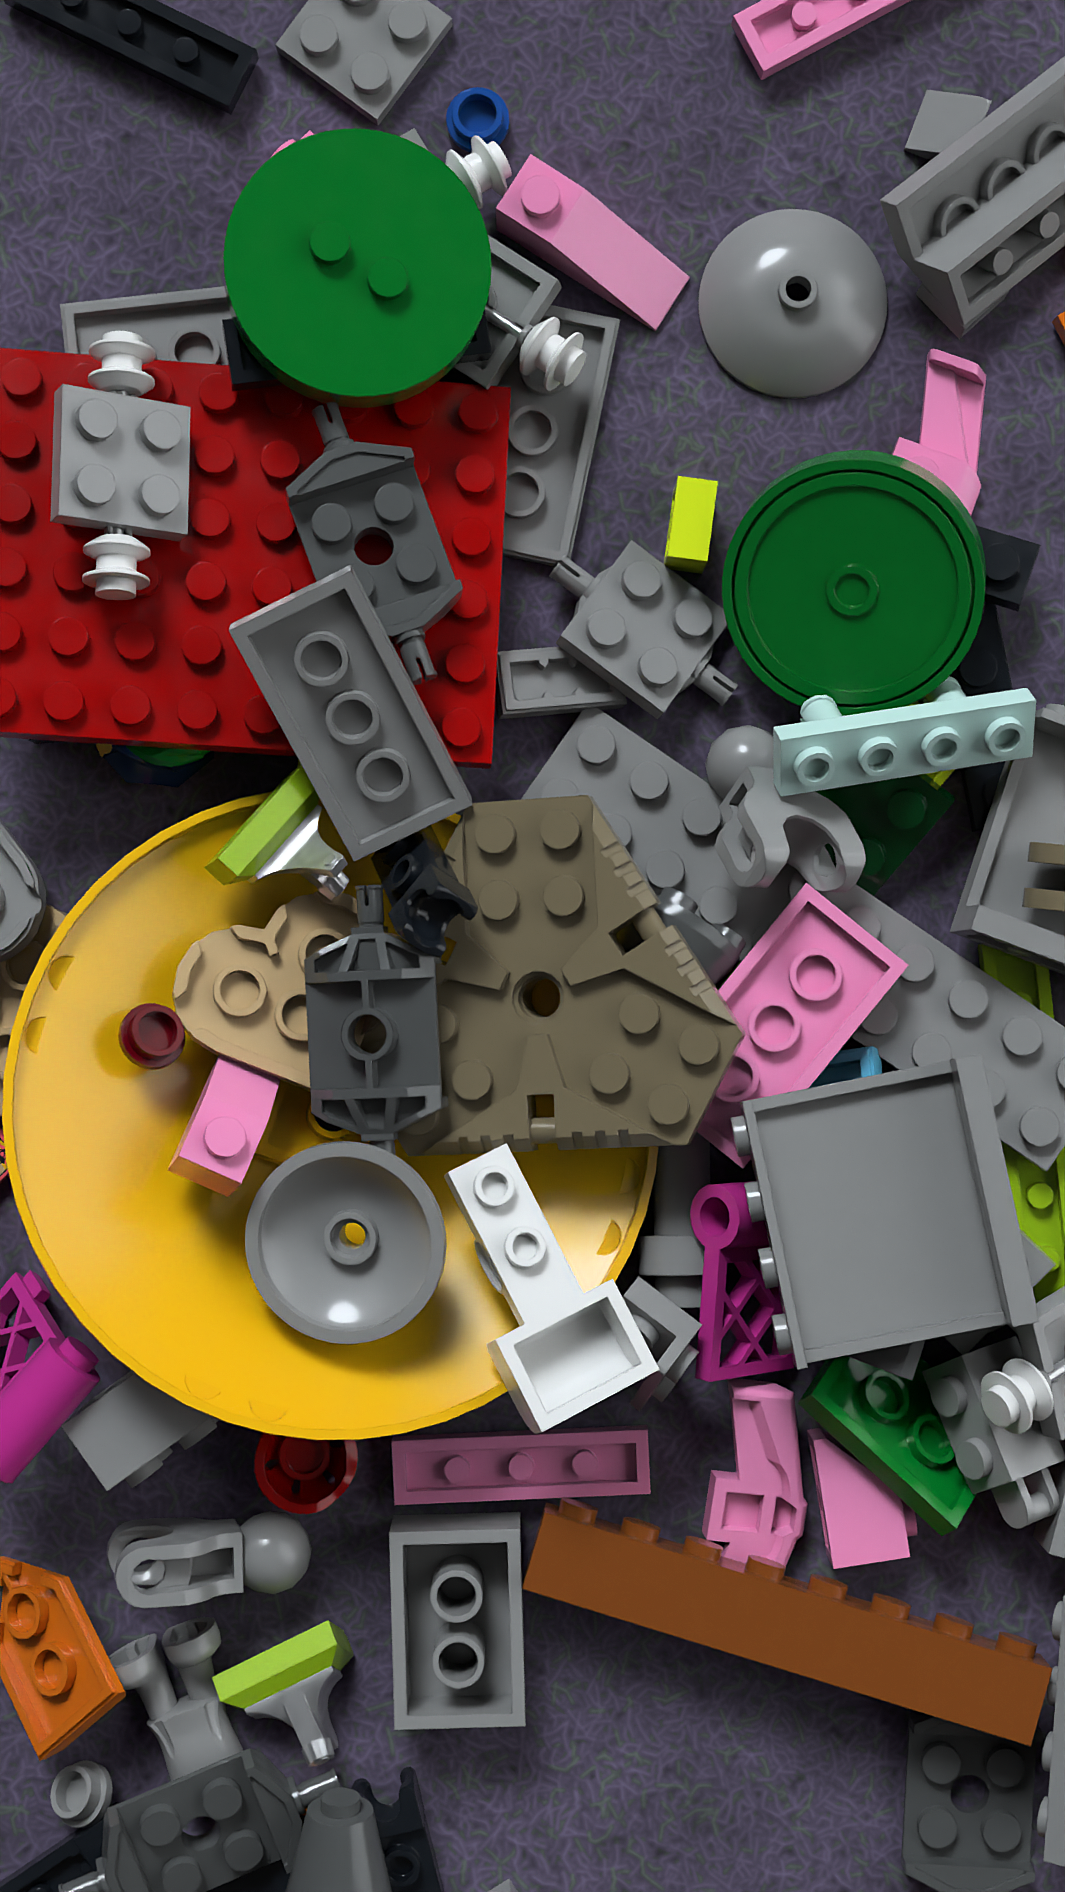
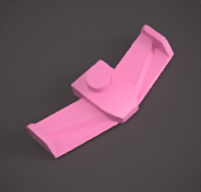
M930 349L926 361L919 443L899 437L895 443L892 455L916 463L937 476L958 496L971 516L981 489L977 469L986 374L978 364L941 350Z
M738 1378L727 1379L736 1472L711 1470L702 1533L706 1540L725 1542L721 1555L723 1557L746 1563L748 1555H755L773 1560L786 1567L796 1541L803 1536L808 1503L803 1495L794 1392L772 1382Z

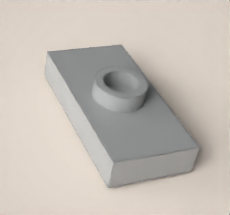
M561 647L498 652L496 701L499 719L577 713L592 708H599L600 710L621 709L627 704L624 694Z

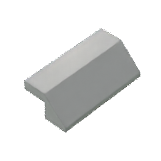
M1065 56L880 199L897 254L956 323L966 325L1065 246Z

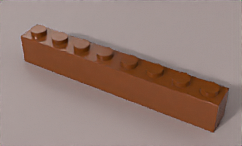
M561 1498L559 1506L545 1503L523 1577L522 1589L1028 1746L1032 1744L1053 1668L1041 1654L1036 1653L1038 1645L1026 1638L1011 1633L999 1632L997 1641L973 1634L974 1625L964 1619L939 1612L936 1613L934 1621L911 1615L910 1610L912 1606L910 1604L883 1594L874 1593L871 1602L847 1595L849 1587L846 1584L822 1575L811 1574L809 1583L784 1575L786 1569L784 1565L764 1557L748 1555L746 1563L721 1556L722 1546L702 1538L686 1536L684 1544L659 1537L660 1527L640 1519L624 1517L622 1525L596 1518L598 1508L575 1499Z

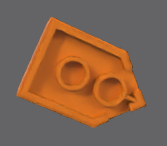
M0 1556V1586H3L0 1610V1677L39 1761L64 1750L125 1698L126 1692L70 1578L16 1559Z

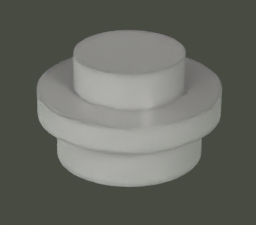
M83 1760L65 1767L58 1773L51 1788L50 1799L54 1812L60 1816L65 1824L71 1827L85 1829L96 1824L103 1818L111 1802V1777L103 1765L93 1761Z

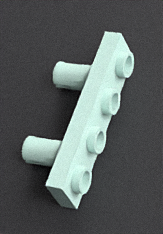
M950 676L935 690L925 696L927 699L923 700L924 704L842 716L833 698L827 695H816L803 703L800 714L803 717L800 719L801 723L773 727V783L780 796H788L1032 757L1036 699L1028 688L966 697L958 681Z

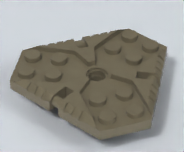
M578 795L472 803V806L465 808L444 851L459 883L470 890L478 906L477 914L472 920H467L461 914H458L450 921L444 936L457 943L448 962L442 960L441 964H436L442 1096H448L449 1106L398 1132V1141L408 1156L488 1153L506 1143L511 1152L538 1150V1144L557 1143L559 1150L690 1144L746 1035L745 1031L676 925L666 927L654 908L661 904L660 900L592 796ZM632 923L644 942L626 952L615 934ZM544 979L553 981L560 992L558 1009L547 1017L539 1014L532 1004L533 989L539 981ZM366 1015L361 1035L364 1034L360 1048L374 1054L383 1047L387 1033L380 1019L374 1015ZM553 1094L555 1117L537 1118L535 1095Z

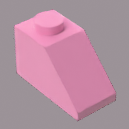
M219 1055L168 1167V1171L229 1197L241 1185L268 1123L281 1079Z
M820 1428L807 1430L826 1554L833 1569L910 1557L907 1537L917 1536L915 1511L841 1443Z

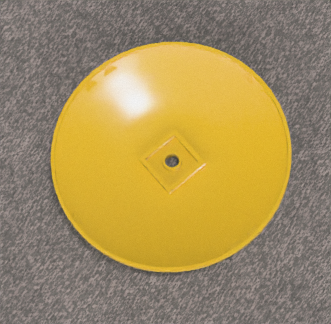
M272 792L239 798L201 811L159 832L125 855L99 878L77 902L43 950L19 1005L11 1030L4 1069L2 1125L6 1165L16 1207L34 1253L54 1289L80 1324L111 1356L147 1384L181 1404L228 1424L269 1435L307 1440H362L403 1434L443 1423L481 1407L508 1391L490 1357L487 1343L519 1327L505 1296L493 1287L486 1276L476 1254L474 1246L475 1237L444 1178L447 1172L485 1153L408 1156L398 1139L394 1140L396 1156L410 1165L426 1182L435 1196L442 1213L447 1247L440 1281L430 1300L414 1319L388 1336L358 1344H338L318 1340L299 1332L284 1322L272 1311L257 1290L251 1277L245 1252V1230L248 1213L259 1188L266 1178L284 1161L298 1152L322 1143L351 1141L369 1144V1141H361L360 1134L346 1129L328 1131L322 1128L317 1123L314 1114L311 1113L310 1091L280 1080L268 1123L241 1185L227 1197L168 1171V1167L218 1056L192 1041L185 1031V1045L180 1056L167 1067L150 1070L132 1063L124 1055L119 1044L118 1032L120 1024L133 1008L142 1004L154 1003L166 1006L175 1012L172 991L176 970L194 942L200 941L213 931L230 929L231 926L235 925L265 929L279 907L286 905L297 896L313 894L315 891H318L316 886L298 873L270 875L254 883L246 880L223 885L204 868ZM319 798L318 805L322 807L318 819V832L321 839L329 847L344 856L347 865L342 872L349 878V882L342 893L349 894L357 899L355 886L382 885L371 860L375 852L357 861H353ZM456 813L431 825L443 851H445L461 818ZM383 888L384 926H388V933L400 936L395 931L388 915L392 906ZM444 936L447 946L441 959L448 962L457 942ZM548 979L539 981L532 992L534 1009L545 1017L552 1015L560 1004L559 989L553 981ZM553 1094L535 1095L536 1117H555ZM557 1143L538 1144V1150L512 1152L583 1293L612 1278L615 1282L630 1256L647 1212L656 1174L659 1146L559 1150ZM348 1223L345 1227L347 1238L356 1244L364 1243L366 1238L364 1229L356 1223Z

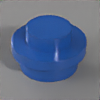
M481 87L466 89L456 95L448 107L446 114L447 130L452 141L467 152L472 153L471 138L475 135L482 138L486 144L494 141L500 145L509 129L508 108L503 99L492 90Z

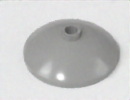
M802 209L776 210L758 215L744 222L729 233L717 246L705 267L701 279L698 297L699 320L704 339L711 353L722 368L735 380L756 392L768 396L788 399L807 398L829 392L841 386L857 374L868 362L881 339L885 327L888 304L887 289L882 270L875 255L862 238L851 228L819 212ZM793 283L801 284L807 289L808 298L804 301H794L788 297L786 287Z
M335 1141L322 1143L300 1151L284 1161L266 1178L259 1188L250 1207L246 1222L245 1252L247 1263L255 1286L264 1301L276 1315L292 1328L315 1339L330 1343L358 1344L370 1342L388 1336L404 1327L414 1319L432 1297L443 1273L447 1246L444 1220L435 1196L426 1182L410 1165L399 1157L379 1147L360 1142ZM348 1223H356L364 1229L366 1235L364 1243L356 1244L347 1238L345 1227Z

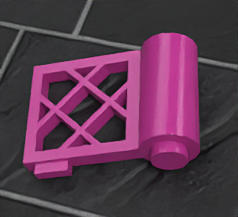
M753 1181L709 1184L698 1190L692 1200L690 1209L691 1226L697 1239L705 1246L699 1323L702 1326L698 1332L697 1351L699 1353L696 1359L695 1378L708 1382L794 1368L792 1353L779 1356L774 1333L772 1353L765 1354L758 1343L772 1323L771 1316L782 1314L783 1310L778 1287L771 1288V1290L766 1289L763 1281L758 1249L769 1247L764 1221L754 1223L751 1221L744 1183ZM727 1263H734L742 1276L730 1294L727 1295L725 1292ZM752 1294H754L760 1306L749 1323L746 1324L740 1312ZM730 1328L737 1340L724 1360L720 1361L721 1341Z
M31 1270L24 1277L15 1272L0 1289V1347L8 1345L3 1366L0 1368V1481L4 1483L14 1482L100 1381V1376L94 1368L99 1362L97 1356L78 1339L72 1336L65 1338L44 1304L51 1296V1293L41 1277ZM19 1303L13 1326L4 1328L7 1316ZM42 1337V1344L24 1363L30 1339Z

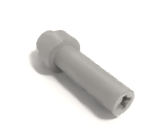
M696 1132L692 1142L688 1145L658 1147L656 1174L653 1182L654 1235H638L639 1275H654L655 1289L680 1308L700 1307L705 1246L702 1245L694 1234L690 1220V1209L692 1200L698 1190L710 1184V1142L698 1132Z

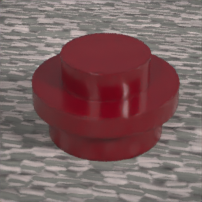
M147 1003L133 1008L124 1017L119 1027L118 1039L124 1055L132 1063L144 1069L156 1070L169 1066L180 1056L185 1045V1030L181 1019L173 1010L163 1005Z

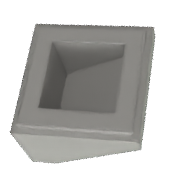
M927 90L904 151L932 160L986 118L992 101L980 96Z

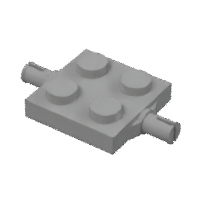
M631 540L615 563L600 572L596 578L570 560L567 555L562 557L549 575L550 578H553L579 598L573 619L560 635L556 644L657 720L665 712L675 696L688 688L692 683L720 703V706L725 704L732 695V692L737 688V683H734L708 663L711 658L714 642L727 625L724 609Z

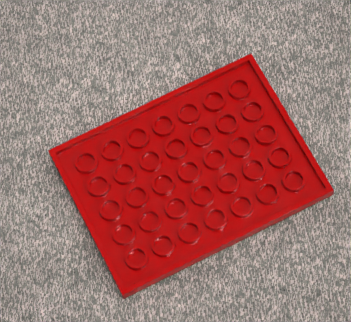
M0 348V737L296 756L229 632V627L231 623L316 582L286 500V488L323 454L325 446L311 411L323 404L327 415V404L305 397L285 385L232 391L228 365L153 360L148 364L142 365V371L154 378L155 386L152 390L139 396V398L191 407L188 535L180 541H172L132 534V537L142 542L151 550L149 558L137 562V572L149 577L150 585L144 589L136 590V597L133 599L107 600L97 597L95 595V588L82 582V575L96 569V560L83 553V546L96 537L104 535V530L50 522L54 392L62 384L96 390L88 383V375L95 370L101 369L102 362L93 359L88 354ZM436 382L423 392L390 405L372 408L339 407V411L349 439H353L354 442L412 448L415 456V471L455 579H460L463 586L462 596L443 618L425 632L424 642L438 675L434 679L425 682L422 674V683L414 685L455 766L490 769L493 753L511 387L490 386L487 390L481 385ZM368 535L361 538L354 549L357 557L368 565L383 564L392 555V547L388 541L377 535ZM397 649L396 652L405 668L400 651Z

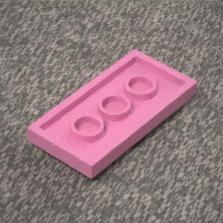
M805 883L718 990L746 1035L697 1132L742 1169L750 1161L751 1155L738 1157L730 1120L731 1117L742 1115L740 1102L809 1088L909 966L807 883Z

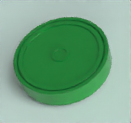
M353 128L324 131L298 140L277 152L256 171L242 190L230 216L224 243V281L228 307L238 333L250 353L262 367H265L278 381L288 388L321 403L337 402L339 407L372 408L390 405L415 396L438 382L455 366L469 347L486 307L491 285L492 262L488 233L477 204L466 186L443 161L425 148L397 135L378 130Z
M847 450L820 455L801 462L773 480L750 505L737 527L727 551L722 576V600L727 626L735 646L750 669L777 694L801 707L806 700L816 695H827L833 698L842 716L905 707L935 690L959 666L969 651L981 621L986 590V564L982 542L974 521L958 496L937 476L920 465L902 457L870 450Z

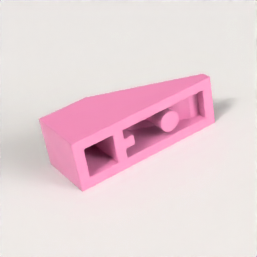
M530 154L496 207L497 231L655 332L690 279L685 272L585 188Z

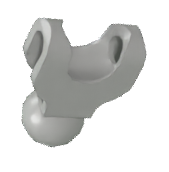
M751 725L727 729L712 742L705 767L709 785L723 799L718 808L725 820V825L716 838L715 849L732 880L740 887L768 889L780 870L788 863L798 869L810 886L817 891L842 893L849 891L856 884L862 873L866 855L863 844L846 813L828 798L815 791L780 796L773 783V736L768 731ZM827 843L834 849L837 863L836 868L825 848Z
M267 1511L250 1517L240 1527L235 1519L208 1520L181 1517L130 1520L122 1523L113 1531L108 1541L107 1557L110 1567L114 1572L117 1589L122 1598L134 1607L158 1608L191 1605L219 1595L244 1593L243 1585L260 1593L276 1594L292 1588L306 1573L312 1548L309 1535L298 1520L286 1513ZM139 1537L148 1538L145 1540H139L129 1544L133 1539ZM145 1560H155L153 1563L139 1565ZM137 1585H155V1586L146 1589V1588H140V1587L137 1586Z

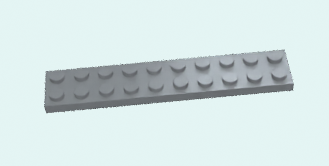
M599 708L585 709L580 713L521 798L592 796L656 895L659 896L666 886L681 891L697 903L698 909L695 912L697 916L710 925L717 923L726 926L745 940L746 945L739 955L740 962L748 955L805 883L809 884L798 869L786 863L768 889L738 886L730 877L715 849L716 838L725 825L723 815L718 808L723 799L703 779ZM855 884L845 893L817 891L909 965L850 1038L863 1047L874 1046L877 1048L881 1059L896 1070L982 1053L1001 1142L1043 1171H1048L1065 1146V1027Z

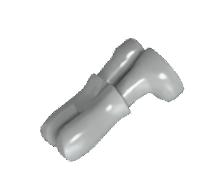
M200 1617L169 1627L163 1634L162 1646L169 1661L178 1669L188 1695L181 1698H176L157 1634L153 1633L134 1640L108 1656L124 1690L135 1689L143 1701L150 1717L146 1725L156 1736L161 1746L171 1781L244 1751L231 1725L226 1704L220 1702L212 1680L215 1674L211 1656L221 1644L220 1631L215 1619L212 1617Z

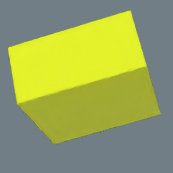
M683 476L677 477L673 490L664 565L671 570L703 573L708 561L718 481Z

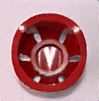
M261 1433L254 1455L255 1476L259 1488L270 1502L285 1511L296 1514H311L322 1511L333 1504L346 1491L355 1476L358 1462V1450L355 1440H342L344 1442L342 1446L331 1447L330 1442L335 1440H307ZM269 1460H279L278 1463L270 1468L265 1466ZM325 1470L335 1477L333 1482H328L324 1477L323 1472ZM295 1479L300 1480L298 1493H293L291 1489Z

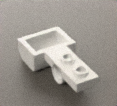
M507 1143L444 1175L475 1237L474 1246L476 1254L486 1276L493 1287L505 1296L519 1324L518 1328L487 1343V1349L518 1412L533 1433H542L660 1370L613 1278L583 1293Z

